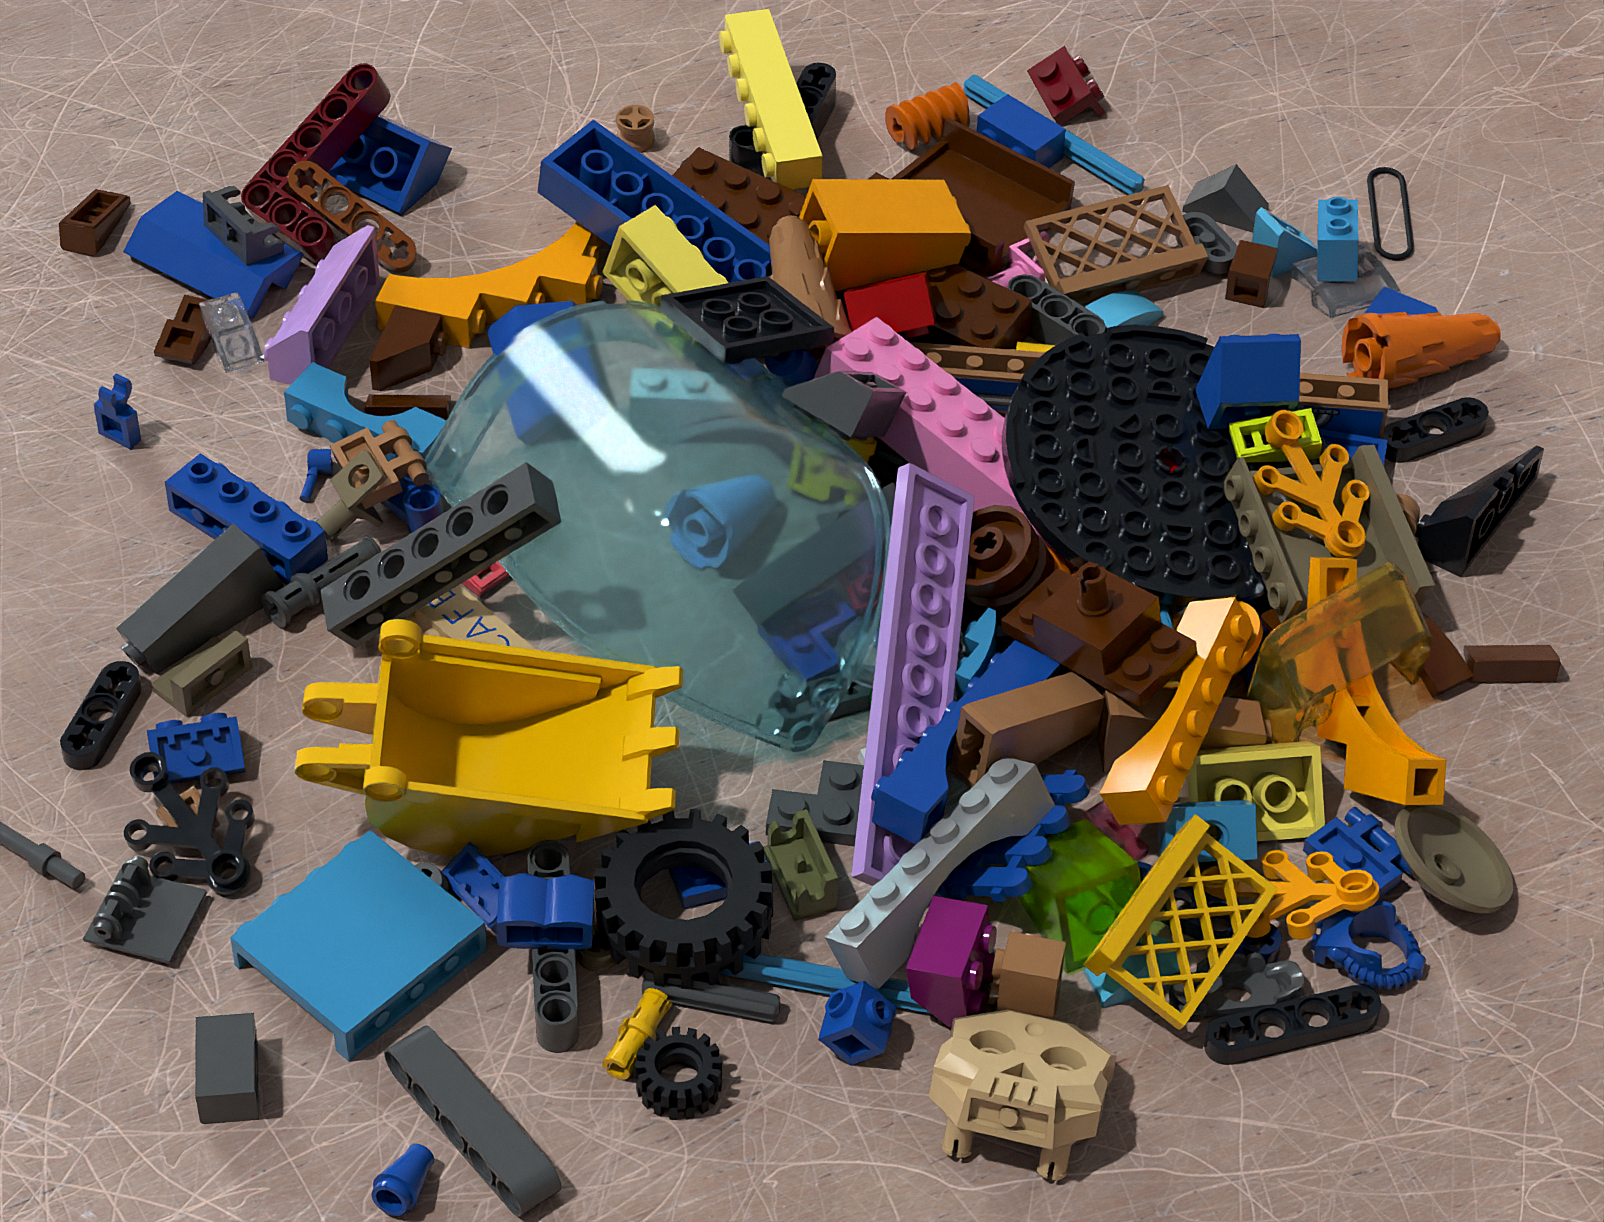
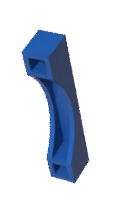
M1016 640L1002 654L997 652L991 659L987 671L980 678L975 676L970 681L964 696L958 702L954 700L950 702L940 722L935 727L930 725L926 728L915 749L912 752L907 750L902 754L896 769L889 777L882 776L878 780L871 795V800L875 802L872 822L916 845L944 815L949 789L946 768L952 761L961 707L977 700L1059 675L1061 664Z

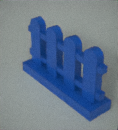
M1066 770L1063 775H1041L1055 807L1028 835L1010 836L993 841L970 854L953 869L939 886L934 896L964 901L967 896H991L993 902H1004L1007 897H1019L1026 894L1032 888L1033 882L1024 868L1026 865L1042 864L1051 857L1052 850L1044 836L1045 834L1060 833L1069 827L1071 819L1063 805L1065 803L1080 802L1088 796L1090 789L1085 778L1078 775L1076 770ZM987 864L1007 865L1006 867H985Z

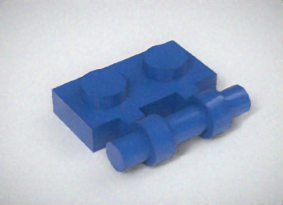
M1357 807L1350 809L1344 818L1351 825L1350 828L1336 817L1304 841L1303 852L1308 856L1315 852H1328L1333 856L1334 862L1345 872L1364 870L1370 873L1373 880L1379 885V899L1400 884L1403 872L1398 869L1399 867L1410 876H1413L1399 853L1396 840L1382 829L1383 823L1372 814L1366 816ZM1371 842V843H1372L1374 846H1376L1381 852L1379 853L1376 849H1374V848H1373L1370 844H1368V843Z

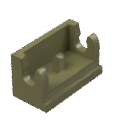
M807 809L795 812L792 820L794 825L789 831L781 832L778 822L773 821L768 828V845L763 846L764 855L767 862H771L772 873L794 921L837 909L838 876Z

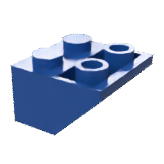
M1299 334L1229 335L1219 337L1195 389L1208 429H1228L1229 423L1271 416L1280 410L1291 412L1295 410L1299 402L1301 339Z

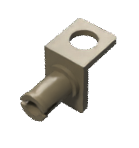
M362 450L330 480L338 492L340 500L315 522L325 530L326 539L334 542L358 518L361 520L365 519L377 527L383 524L382 519L373 506L364 510L361 504L386 479L372 454L367 450ZM361 467H368V481L362 487L354 488L352 485L354 473Z

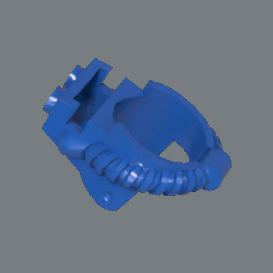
M1377 901L1368 909L1360 912H1351L1343 909L1317 922L1316 928H1320L1321 931L1320 934L1315 933L1313 935L1309 949L1315 951L1313 961L1325 965L1326 959L1329 957L1330 960L1335 962L1336 968L1347 971V977L1353 982L1371 988L1391 989L1393 987L1396 989L1400 986H1405L1413 979L1422 977L1426 958L1420 954V948L1413 933L1408 931V927L1405 924L1401 925V921L1397 919L1396 907L1393 904ZM1360 934L1362 938L1374 936L1391 940L1400 947L1407 961L1393 968H1382V958L1379 953L1358 947L1352 942V939Z

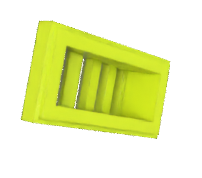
M1312 409L1292 411L1303 423V433L1297 441L1308 460L1320 458L1322 441ZM1273 415L1229 423L1228 429L1237 458L1244 457L1246 462L1288 461L1282 449L1275 448L1270 444L1263 445L1261 435L1266 434L1265 426ZM1243 435H1251L1255 447L1247 448Z

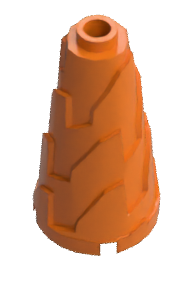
M1407 312L1365 313L1354 315L1357 318L1348 320L1342 335L1343 364L1352 362L1355 372L1346 373L1347 376L1388 380V390L1418 382L1417 378L1448 371L1451 366L1480 358L1479 355L1492 352L1500 341L1501 332L1495 321H1492L1489 316L1480 313L1441 315L1440 312L1407 315Z

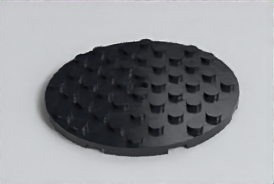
M1146 325L1109 327L1106 333L1094 334L1085 337L1083 333L1076 335L1051 348L1031 365L1021 378L1005 415L1002 430L1004 468L1012 492L1029 522L1044 540L1077 568L1082 567L1088 561L1097 563L1100 567L1103 566L1105 570L1159 597V603L1188 607L1189 602L1235 597L1237 601L1246 602L1268 594L1261 574L1254 567L1253 554L1247 539L1239 530L1238 517L1233 505L1227 499L1224 492L1223 482L1237 460L1229 429L1207 428L1195 390L1214 350L1213 346L1206 344L1208 338L1178 329ZM1299 401L1294 411L1306 408ZM1319 433L1322 441V454L1324 450L1327 448V445L1322 434ZM1243 435L1246 447H1255L1252 436ZM1261 435L1263 445L1269 444L1266 440V435ZM1320 458L1309 460L1311 465L1320 464ZM1160 459H1171L1178 465V468L1170 472V467L1163 464ZM1289 461L1246 462L1249 471H1257L1264 465H1270L1276 469L1292 467Z

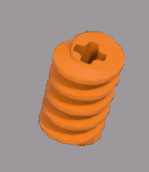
M957 82L952 83L950 86H942L937 91L931 90L925 93L924 96L918 95L912 98V100H904L899 105L893 104L887 107L885 112L886 127L892 139L897 143L903 141L906 147L911 150L917 147L918 141L924 145L928 144L931 136L936 140L943 137L945 119L948 117L968 128L970 125L968 99L965 91Z

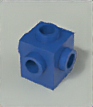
M866 981L839 989L830 994L825 1006L826 1012L818 1040L849 1065L884 1053L887 1041L891 1035V1025L896 1006Z

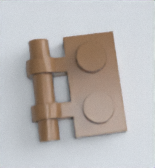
M395 420L385 422L382 426L384 433L379 436L373 437L367 427L330 445L332 453L341 469L362 450H367L372 454L384 473L385 481L361 502L364 510L403 492L399 479L403 477L410 478L416 486H422L429 480V475L426 472L427 464L419 452L413 450L411 447L412 438L405 428L399 427ZM392 453L398 457L387 461L385 455ZM365 466L356 470L352 477L354 488H360L368 481V467Z

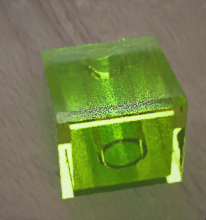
M1087 819L1070 824L1066 830L1060 833L1045 834L1044 837L1048 841L1052 855L1042 864L1026 865L1024 869L1027 870L1033 885L1026 894L1017 897L1043 938L1066 942L1063 970L1066 973L1085 967L1083 965L1141 884L1138 862Z

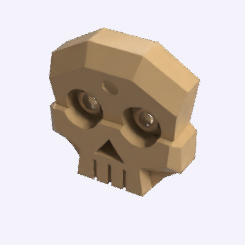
M1007 1009L953 1018L950 1039L941 1045L934 1064L929 1099L939 1106L947 1117L942 1150L947 1155L952 1156L954 1143H957L958 1140L959 1145L956 1158L967 1157L973 1151L974 1132L1041 1147L1037 1163L1039 1175L1047 1178L1049 1167L1054 1162L1052 1180L1065 1178L1068 1174L1071 1145L1078 1140L1095 1137L1097 1134L1107 1087L1113 1079L1117 1055L1074 1024Z

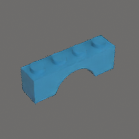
M312 362L284 391L287 421L300 429H306L320 435L332 443L340 441L367 427L373 437L379 436L384 433L382 431L384 423L389 420H395L399 427L405 428L412 438L411 447L413 450L419 452L427 464L426 472L429 477L452 452L451 426L449 421L417 407L392 416H374L363 413L349 403L347 377ZM392 453L385 455L387 461L398 457Z

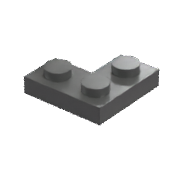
M823 760L817 795L772 789L766 820V835L768 836V828L773 821L778 822L781 832L789 831L794 825L792 820L795 812L807 809L822 843L855 847L864 765Z

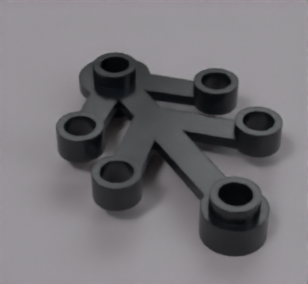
M145 752L135 757L130 765V775L134 785L143 792H152L179 827L150 825L142 819L132 820L124 828V837L128 846L136 851L145 850L151 844L195 848L205 860L176 859L169 852L157 853L152 857L149 864L152 876L174 881L177 877L206 880L213 891L223 895H230L241 891L251 878L250 863L241 854L246 830L255 821V814L251 804L243 799H237L229 803L225 811L229 826L223 849H221L212 835L220 797L224 796L229 789L226 773L218 767H211L203 771L200 776L202 792L196 817L168 782L169 771L162 756L154 752ZM150 772L159 773L153 780H143L145 775ZM213 778H220L222 780L221 784L217 787L211 788L207 786L209 780ZM239 810L248 812L247 816L242 820L232 818L234 813ZM138 830L146 831V835L140 840L131 838L132 834ZM162 863L172 864L171 869L165 873L157 871L158 866ZM227 869L236 870V874L228 879L221 878L223 871Z

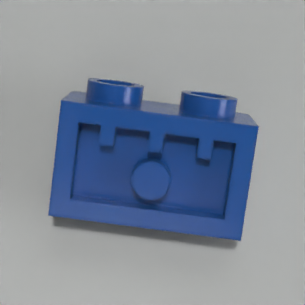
M213 713L201 717V722L183 725L181 720H169L156 724V729L147 730L150 752L159 754L165 760L169 771L168 782L175 784L200 780L203 771L211 767L222 769L226 775L246 772L237 716L228 718L226 713ZM153 772L154 779L159 775V773Z

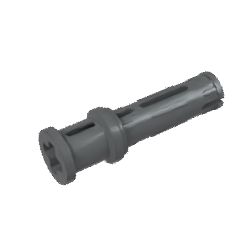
M366 536L362 541L335 556L309 574L297 573L290 578L289 584L276 592L268 591L261 596L265 613L275 625L282 628L291 622V617L305 608L312 610L319 605L322 598L320 591L322 588L371 559L376 554H379L381 552L379 545L373 538Z

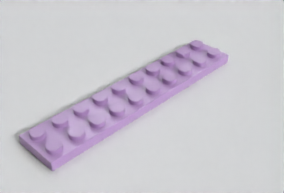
M911 463L899 467L897 473L851 874L852 878L871 886L881 881L900 861L902 856L915 846L914 843L872 822L875 802L871 800V795L878 780L882 776L889 777L896 769L902 754L907 750L912 752L915 749L926 728L930 725L935 727L942 719L947 706L953 701L974 506V495Z

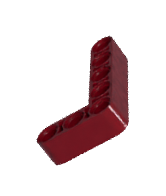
M360 63L347 71L245 185L241 193L242 203L257 222L261 225L275 223L280 230L272 235L278 239L280 238L288 246L304 253L303 256L316 265L321 259L326 258L333 245L340 242V240L321 216L301 203L302 201L294 196L289 187L288 172L297 162L311 161L328 173L388 105L391 97L390 90L377 70L367 63ZM310 173L308 176L299 174L297 176L300 183L299 187L302 188L305 185H309L314 188L316 186L313 182L314 174Z

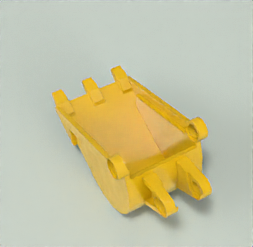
M393 619L384 622L380 628L378 647L382 657L379 665L378 683L317 682L309 684L304 689L302 713L307 718L370 734L372 739L371 744L339 743L338 747H307L297 750L295 774L300 779L365 795L368 821L384 836L412 849L444 856H456L471 842L485 856H493L527 849L541 841H555L576 835V843L648 823L650 819L675 810L676 790L673 788L650 789L652 758L679 748L680 729L677 727H654L656 698L683 686V669L680 666L656 668L655 666L424 635L418 624L404 619Z

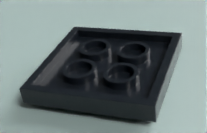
M769 276L661 295L660 311L724 364H740L746 359L757 357H776L782 352L793 350L808 351L819 345L833 343L834 327Z

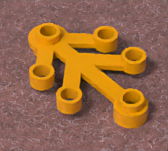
M1277 411L1265 426L1266 440L1271 446L1283 450L1301 483L1280 474L1273 466L1264 465L1253 476L1255 486L1260 494L1270 495L1277 491L1316 509L1322 520L1302 512L1297 504L1285 501L1279 505L1272 515L1274 524L1283 531H1291L1297 527L1323 539L1326 548L1338 558H1356L1365 547V530L1358 520L1362 506L1370 496L1368 486L1357 479L1350 480L1340 492L1341 501L1345 505L1342 515H1340L1333 500L1341 471L1349 461L1347 450L1338 444H1331L1324 450L1319 459L1323 468L1321 479H1319L1297 441L1304 429L1301 419L1291 411ZM1330 455L1337 458L1338 462L1334 461ZM1263 477L1268 478V479L1270 480L1271 484H1270V483H1267V482L1263 479ZM1351 491L1357 493L1359 498L1355 497ZM1283 512L1287 513L1292 518V520L1286 518Z
M1282 850L1269 851L1261 858L1263 874L1269 879H1282L1284 882L1269 881L1278 888L1272 897L1274 900L1267 904L1246 936L1252 938L1262 937L1269 933L1271 920L1312 900H1322L1306 910L1298 909L1292 911L1286 917L1288 933L1292 938L1298 940L1310 938L1316 933L1317 922L1343 909L1351 912H1360L1375 904L1380 897L1379 885L1367 871L1350 870L1345 872L1334 862L1333 856L1328 852H1315L1306 858L1307 876L1289 861L1286 852ZM1219 865L1207 868L1202 872L1201 876L1221 875ZM1313 880H1315V881H1325V880H1327L1329 883H1315ZM1246 882L1233 883L1236 897L1258 898L1260 896V893ZM1223 884L1203 885L1204 891L1208 894L1226 901ZM1241 914L1242 921L1247 914Z

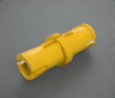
M654 988L646 989L633 1014H631L630 1018H625L619 1026V1036L602 1062L603 1068H608L606 1072L612 1077L621 1080L628 1079L635 1067V1061H637L636 1054L639 1048L644 1049V1041L649 1036L654 1041L656 1040L655 1032L657 1027L672 1006L671 1000H666L668 996L662 991Z

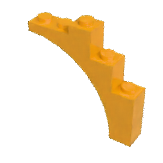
M576 222L561 238L539 253L515 264L489 272L453 278H415L388 274L375 300L378 330H384L395 306L442 314L443 331L448 333V344L470 349L476 334H482L486 323L493 324L517 305L573 301L577 304L579 312L586 314L592 300L598 299L601 294L603 277L597 274V263L601 243L606 244V242L579 222Z
M1310 557L1304 643H1294L1291 686L1320 693L1317 737L1347 744L1343 789L1402 805H1443L1447 759L1424 750L1405 734L1389 713L1371 674L1359 624L1357 559Z

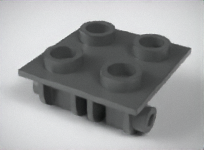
M133 856L131 860H126L123 863L83 937V941L171 964L207 894V890L151 876L147 869L149 866L147 860L140 856Z

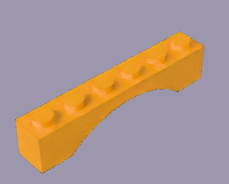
M1235 597L1189 602L1176 631L1196 641L1197 654L1183 667V674L1177 692L1165 713L1140 741L1115 760L1099 793L1119 825L1167 821L1253 631L1249 617L1245 615Z

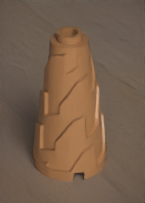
M793 215L782 217L773 226L769 238L772 275L769 277L834 327L833 343H835L852 331L842 301L837 299L829 268L824 266L818 243L812 237L807 222ZM833 343L819 345L812 350H808L816 359L818 365L821 362L826 347Z

